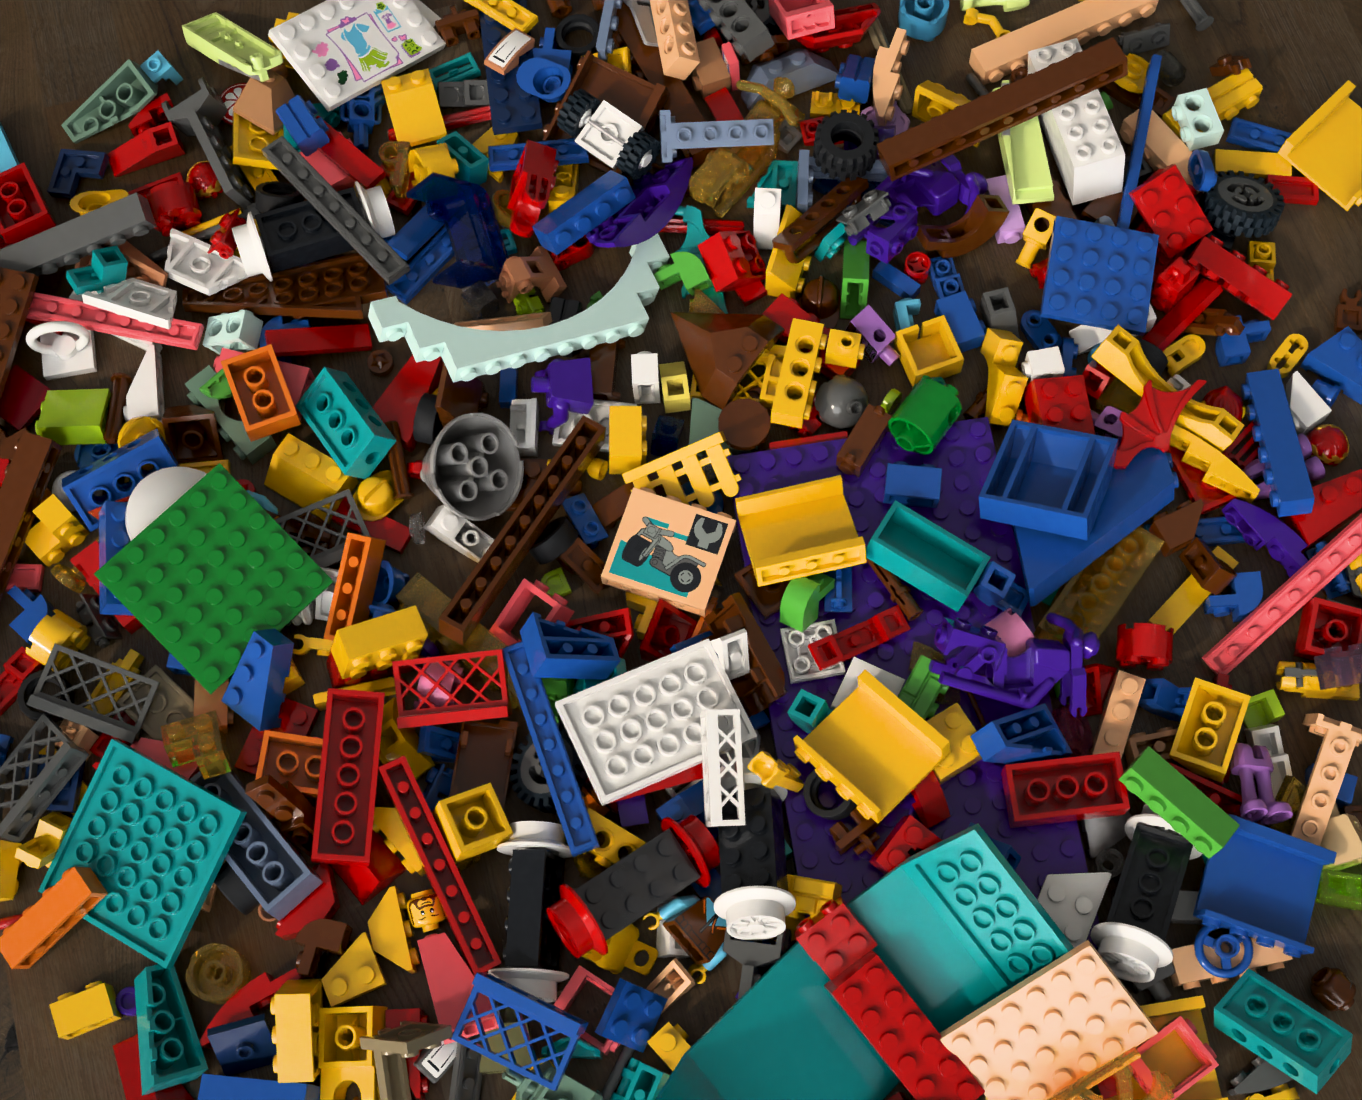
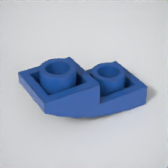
M940 256L930 259L929 276L938 299L965 291L960 273L957 274L952 257L942 258Z

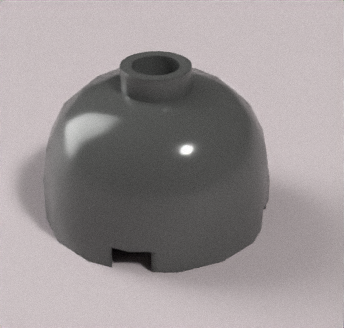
M835 375L828 383L824 382L820 386L815 399V408L819 411V418L835 428H850L856 425L869 404L867 391L863 385L846 375Z

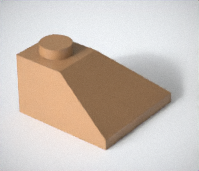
M269 69L267 70L269 80L261 82L250 77L233 106V112L268 133L275 135L283 128V123L276 114V109L285 103L288 104V101L294 98L295 95L286 78Z

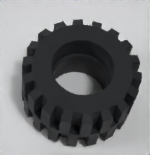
M847 109L841 110L839 114L834 111L830 114V118L825 116L822 119V123H819L817 126L813 157L816 158L815 163L817 167L821 166V172L824 174L829 173V177L832 179L839 177L840 181H845L846 178H850L851 181L856 180L857 175L860 177L865 176L866 171H870L873 163H875L879 132L877 128H874L875 123L872 120L867 121V116L863 113L860 116L857 114L858 111L852 110V113H848ZM850 141L858 148L843 150L835 146L834 143Z

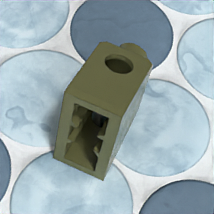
M507 1007L499 1011L505 1027L517 1023L514 1009ZM527 1022L525 1023L530 1040H533L530 1025ZM520 1026L506 1031L511 1047L525 1043ZM499 1028L485 1032V1034L487 1035L489 1033L499 1030ZM501 1033L487 1038L491 1051L500 1053L506 1050ZM527 1046L513 1051L517 1064L526 1066L532 1063ZM508 1054L502 1055L503 1057L509 1059ZM481 1055L480 1073L499 1074L504 1071L506 1072L505 1069L507 1067Z

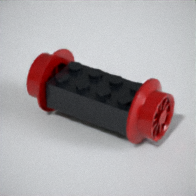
M689 815L678 823L669 817L663 818L661 821L663 833L575 890L565 883L560 885L561 899L547 908V915L558 937L574 957L580 958L592 949L603 956L608 953L607 939L691 883L696 882L701 887L710 885L709 871L720 864L719 847L710 831L696 816Z

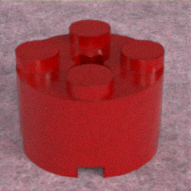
M169 181L150 189L151 194L148 197L145 194L144 197L148 199L157 226L154 229L162 232L163 236H170L172 228L179 230L186 227L189 229L201 224L202 212L191 183L185 182L186 185H179L178 181Z
M1134 623L1133 628L1126 629V624L1118 625L1116 660L1119 661V667L1133 669L1138 664L1147 665V670L1163 671L1164 667L1172 663L1174 629L1169 628L1165 631V625L1153 623Z

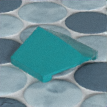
M565 1036L553 1042L556 1053L566 1050L571 1039L570 1037ZM579 1038L571 1058L603 1060V1053L587 1041ZM548 1045L542 1048L541 1054L544 1057L551 1056Z

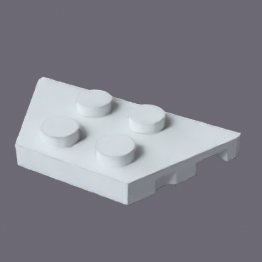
M174 228L170 230V245H168L167 249L168 258L164 271L168 273V278L211 296L246 279L247 275L241 258L233 255L228 259H223L216 250L208 254L210 244Z
M135 278L104 286V292L94 295L89 291L82 294L83 303L166 329L171 328L177 303V291Z
M1109 872L1049 874L1044 880L1037 900L1074 948L1085 942L1112 875Z

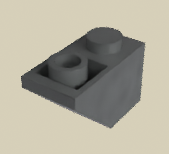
M1008 287L983 293L979 307L986 328L1011 331L1019 338L1016 309Z

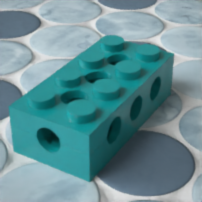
M324 367L296 404L299 412L344 475L362 479L368 478L397 441L346 372Z
M1249 968L1214 1007L1215 1028L1315 1094H1318L1351 1053L1353 1037L1351 1032Z

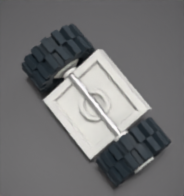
M584 89L574 91L573 96L570 95L568 97V102L563 103L564 108L560 109L559 114L561 115L557 117V121H559L557 126L575 138V142L612 169L616 170L618 168L634 180L641 179L642 175L645 176L647 174V170H651L652 163L656 162V157L660 154L661 143L645 132V129L640 124L605 100L601 103L600 100Z

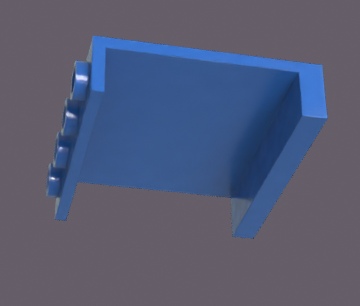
M1228 814L1240 826L1219 852L1210 859L1207 858L1193 916L1202 919V924L1216 929H1219L1221 926L1230 929L1229 934L1233 936L1255 938L1258 945L1268 948H1274V946L1283 948V953L1288 956L1301 958L1302 954H1313L1314 947L1305 945L1317 890L1323 865L1334 864L1337 852Z

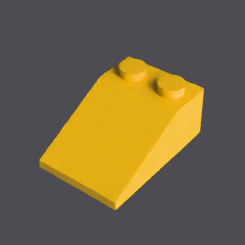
M428 68L381 81L400 150L439 140L447 135Z

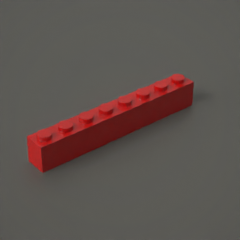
M405 755L378 767L379 774L472 974L475 977L476 973L488 972L501 966L502 962Z

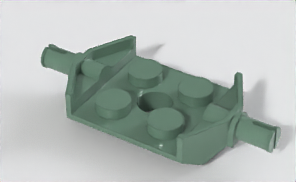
M549 1061L539 1065L543 1077L553 1081L557 1072L556 1068ZM506 1068V1072L504 1071L502 1074V1079L516 1086L515 1100H603L600 1091L597 1090L595 1092L566 1074L563 1075L557 1091H553L509 1068Z

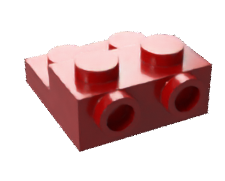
M839 897L837 900L831 899L820 908V913L812 919L807 917L802 920L794 932L796 940L812 960L818 963L830 980H833L878 945L877 941L842 897Z

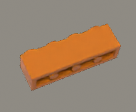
M347 533L324 639L334 641L338 629L368 620L370 614L369 605H372L386 540L362 534Z
M71 867L62 874V879L54 886L46 889L42 893V898L34 905L26 908L22 913L23 916L17 922L3 930V935L0 937V952L12 969H29L108 894L92 869L89 867Z

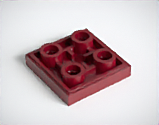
M15 365L9 372L0 400V418L18 431L23 428L27 429L40 415L41 402L45 400L47 390L51 389Z

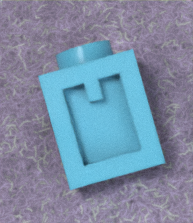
M156 51L140 65L153 83H157L162 78L165 81L170 78L175 85H178L184 80L159 51Z
M904 298L895 302L893 318L896 331L914 325L912 315L919 314L921 307L920 299Z

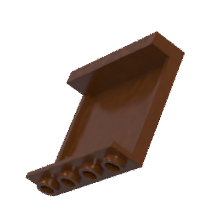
M588 50L585 56L580 58L577 64V72L574 78H571L570 86L566 90L563 100L557 103L554 110L555 116L543 131V140L573 138L557 126V122H559L557 117L561 115L559 111L564 108L563 103H567L568 97L570 95L573 96V92L579 89H584L600 100L601 103L605 100L640 124L649 135L659 117V111L663 110L670 96V92L666 86L660 83L654 85L595 57ZM589 153V163L585 164L604 173L612 170L628 178V175L618 168L616 170L612 169Z

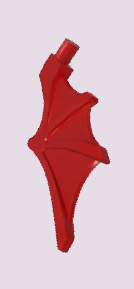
M1148 380L1143 387V395L1139 405L1128 414L1125 412L1120 413L1119 420L1122 422L1123 435L1116 452L1113 469H1125L1140 451L1147 448H1156L1163 453L1169 450L1171 433L1179 414L1207 381L1196 380L1184 390L1164 392L1152 387V381Z

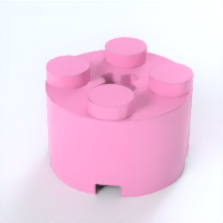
M1011 608L1006 609L984 625L998 631V637L1006 644L1007 656L1013 657L1023 653L1026 650V641L1030 638H1035L1016 612L1012 614Z
M444 661L447 665H450L452 663L450 661ZM433 662L425 672L438 681L446 669L438 662ZM456 663L452 669L464 677V668H461L460 664ZM449 672L440 684L453 694L461 681ZM422 675L419 678L417 690L426 696L434 684ZM437 687L428 699L436 706H443L449 699V696ZM420 698L418 701H414V709H416L422 701ZM454 700L449 703V705L457 704ZM425 703L421 708H427L430 706Z

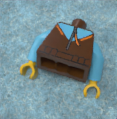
M696 895L677 897L659 907L657 913L649 911L643 916V920L649 916L656 918L657 922L649 926V930L656 929L660 920H666L662 925L695 962V964L689 967L688 973L692 976L696 971L702 972L696 979L697 984H702L706 980L705 972L707 970L712 971L727 956V953L723 951L726 920L715 913V900L713 901L707 895L701 898Z

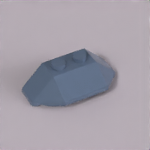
M797 48L775 56L770 61L753 64L741 92V99L751 112L835 81L839 72L830 60L806 49Z

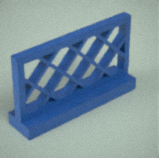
M487 972L476 973L472 982L474 987L451 1039L553 1091H557L581 1034L585 1033L589 1022ZM479 993L489 997L492 1010L481 1014L478 1013L475 1003ZM496 1001L504 1005L498 1007ZM510 1007L515 1010L518 1022L505 1027L499 1011ZM494 1013L499 1030L486 1035L480 1018ZM522 1014H524V1015H526V1016H528V1017H530V1018H527V1019L524 1020ZM475 1020L480 1037L469 1040L461 1036L465 1025ZM536 1020L541 1023L544 1035L530 1040L525 1023ZM520 1026L525 1043L511 1047L506 1031ZM548 1027H550V1028H552V1029H554V1030H556V1031H553V1032L550 1033ZM501 1033L506 1050L495 1053L491 1051L487 1038ZM562 1033L570 1037L571 1039L566 1050L556 1053L551 1036ZM546 1038L551 1056L538 1061L532 1044ZM482 1041L483 1046L477 1044L476 1042ZM527 1046L532 1063L521 1066L517 1064L513 1051ZM508 1054L509 1059L503 1057L502 1055ZM563 1055V1058L560 1062L558 1057ZM553 1059L557 1070L553 1081L543 1077L539 1064ZM534 1067L535 1072L529 1070L528 1068Z

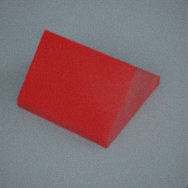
M659 599L639 648L641 659L653 662L672 654L669 649L674 644L690 639L698 622L665 600Z
M374 830L372 831L369 866L330 864L363 906L407 870L396 854L383 842L384 839Z

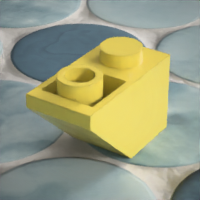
M684 361L659 364L665 414L691 410Z

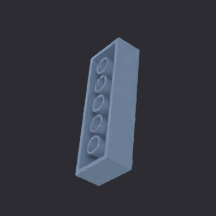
M216 756L190 779L247 812L225 860L267 913L280 921L323 883L290 840L281 833V829L264 808L245 794L246 786L219 757Z

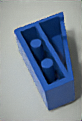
M1347 326L1308 353L1300 368L1305 371L1309 369L1322 377L1321 380L1323 382L1339 385L1341 390L1344 391V395L1362 405V340Z
M532 612L520 630L533 678L607 680L620 662L614 638L584 628L578 631L566 627L565 622L557 620L555 623L541 619V614Z
M275 628L253 631L221 700L259 731L281 727L282 719L279 718L281 703L285 702L286 693H283L285 677H289L294 643Z
M1045 703L991 721L970 736L984 762L1016 764L1067 758L1073 754Z

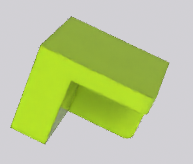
M1274 689L1250 698L1243 720L1246 729L1277 722L1285 715Z

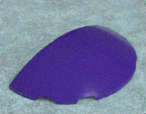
M692 157L668 163L664 169L657 171L653 175L647 172L645 176L642 175L641 179L633 180L634 185L631 188L636 198L588 232L586 237L589 242L597 247H627L644 242L660 232L674 216L686 193L694 162Z

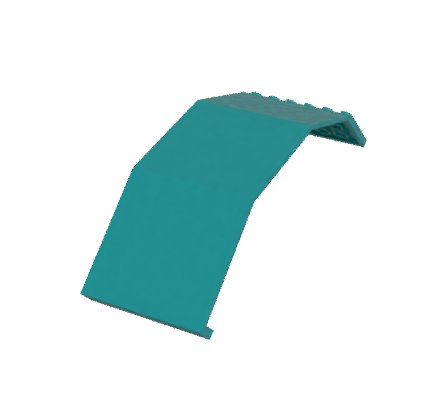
M978 823L910 856L847 903L877 941L878 945L872 951L880 957L939 1033L1074 949L1070 941ZM797 941L683 1055L655 1100H883L900 1081L824 987L830 981V978Z

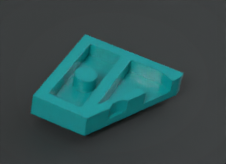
M773 160L767 169L766 175L757 184V188L781 189V210H785L786 204L792 205L795 208L798 161ZM755 192L747 199V208H754Z
M839 223L822 239L814 254V257L820 263L826 257L832 259L839 252L840 246L849 236L844 229L847 226L846 224Z

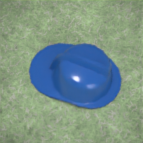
M539 57L523 62L516 74L517 83L522 90L551 103L562 100L571 83V73L566 67Z
M382 560L372 605L378 606L379 603L390 604L400 601L404 595L405 586L410 579L409 575L392 567L387 560Z

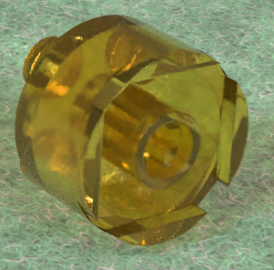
M210 943L195 951L190 958L191 961L185 974L190 991L198 998L215 1005H224L251 981V968L247 958L238 950L220 943ZM217 970H223V972L220 974L221 977L219 979H216L215 977L218 975Z

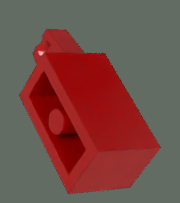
M1179 256L1158 276L1150 297L1153 306L1167 314L1193 288L1200 272Z

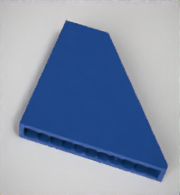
M1147 448L1140 451L1125 469H1113L1109 487L1088 541L1012 525L1030 607L1039 604L1174 500V488L1179 487L1177 473L1171 471L1173 462L1170 452L1163 453L1156 448Z

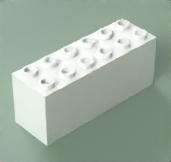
M1075 38L1028 51V74L1035 73L1052 63H1057L1072 56L1074 53L1081 52L1082 49L1078 39ZM1098 89L1038 115L1072 205L1122 192L1125 152Z

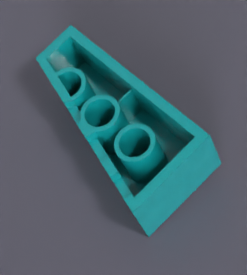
M159 964L145 967L134 979L142 1096L196 1080L208 1069L175 967L165 969Z

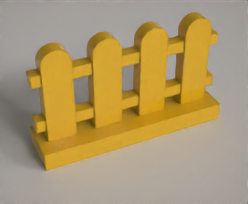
M723 431L622 474L625 483L633 482L634 487L637 489L646 487L655 491L654 487L662 484L666 494L679 498L681 503L689 505V502L698 499L699 504L704 507H710L714 504L715 496L713 492L721 488L728 497L737 495L740 489L737 481L742 480L740 473L734 475L727 456L731 454L729 448L724 450L721 443L727 441ZM706 450L708 457L699 460L697 453ZM681 461L683 468L675 471L672 464ZM710 463L719 481L711 486L702 468ZM657 471L659 478L650 481L648 475ZM687 474L695 492L688 496L685 495L678 479L679 476Z

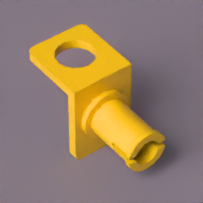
M1039 208L1034 210L1023 232V240L1026 243L1018 259L1015 261L1017 264L1030 269L1039 249H1047L1056 216ZM1038 218H1046L1050 224L1049 228L1044 232L1037 231L1034 227L1035 221Z

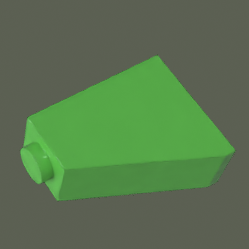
M848 240L844 242L840 318L853 319L867 306L870 255L866 253L867 241L860 240L855 246L851 245Z

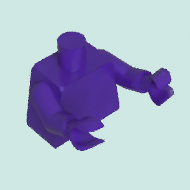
M556 358L548 364L545 370L537 371L534 374L535 377L531 379V391L534 393H546V405L549 408H553V415L548 418V421L539 422L538 432L549 431V434L553 435L555 428L568 421L569 411L589 414L594 404L590 358L572 360Z

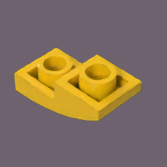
M1249 241L1246 264L1251 267L1255 264L1268 272L1266 277L1273 282L1274 267L1276 265L1275 243Z

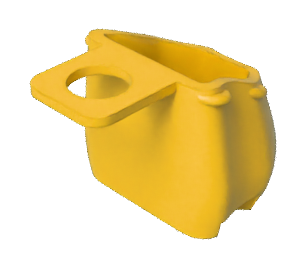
M631 923L606 940L608 946V953L603 956L592 949L582 957L594 962L598 967L610 971L612 974H618L622 972L624 967H627L642 975H648L658 957V950L638 941L639 929ZM642 950L647 951L649 954L648 962L644 966H637L635 964L636 954Z

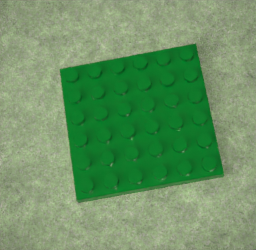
M220 463L94 573L101 583L210 695L234 674L253 631L275 628L280 632L333 583V580Z

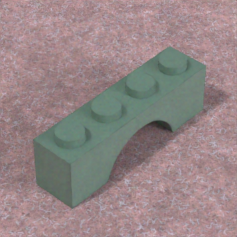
M208 365L185 383L189 390L186 396L194 405H201L203 408L215 412L216 422L220 427L218 431L221 437L226 442L231 440L236 445L233 450L243 461L247 458L253 465L273 450L277 444L271 435L251 442L243 422L233 420L225 415V404L228 398H209L200 392L199 388L217 374Z

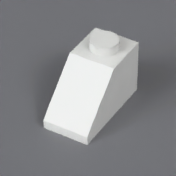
M1298 371L1292 374L1286 384L1285 393L1297 434L1302 433L1305 435L1325 421L1332 410Z

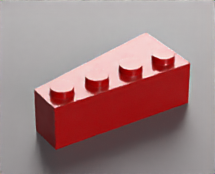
M1362 469L1313 486L1315 499L1312 513L1282 517L1284 523L1308 545L1300 551L1302 554L1316 543L1325 539L1333 531L1345 525L1356 515L1362 513Z

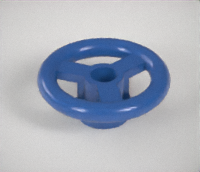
M1204 925L1198 931L1194 943L1195 955L1200 965L1208 973L1220 978H1232L1242 974L1249 967L1253 958L1251 938L1249 936L1247 938H1239L1230 934H1224L1214 939L1208 936V934L1216 928ZM1243 942V959L1237 966L1232 968L1230 959L1239 953L1240 943ZM1222 943H1225V944L1228 945V947H1229V952H1228V953L1222 951V949H1221V944H1222ZM1203 944L1215 949L1216 954L1220 957L1222 969L1213 966L1207 960Z

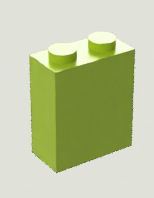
M109 388L47 390L45 400L41 402L40 418L35 423L37 435L52 439L59 445L106 444V440L103 437L111 396Z

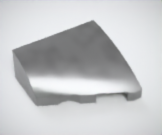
M1129 811L1119 816L1081 820L1082 832H1087L1089 849L1086 850V854L1089 858H1095L1127 835L1125 824L1132 817Z

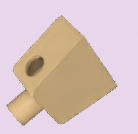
M1336 802L1320 846L1337 852L1334 864L1323 865V874L1327 875L1362 863V826L1356 816L1348 813L1340 815Z

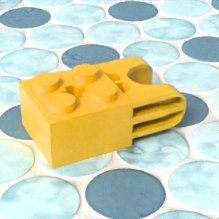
M387 1007L319 1008L318 1068H321L320 1100H345L347 1089L353 1082L360 1089L361 1100H380L374 1052L361 1049L359 1037L375 1036L378 1034V1030L385 1028V1010H387Z

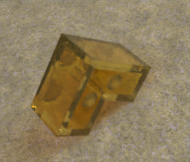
M216 710L161 726L163 746L173 768L196 761L204 780L232 772L225 732Z

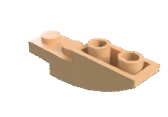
M897 28L890 47L879 46L876 55L872 82L874 110L878 126H886L887 121H892L895 112L893 105L895 100H900L903 85H900L899 74L902 62L900 60L902 55L906 56L910 41L907 40V30Z

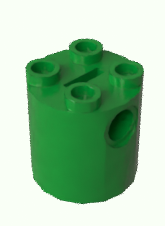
M924 375L888 421V428L897 444L906 451H913L922 455L933 452L962 413V405L957 398L958 390L950 384L943 385Z

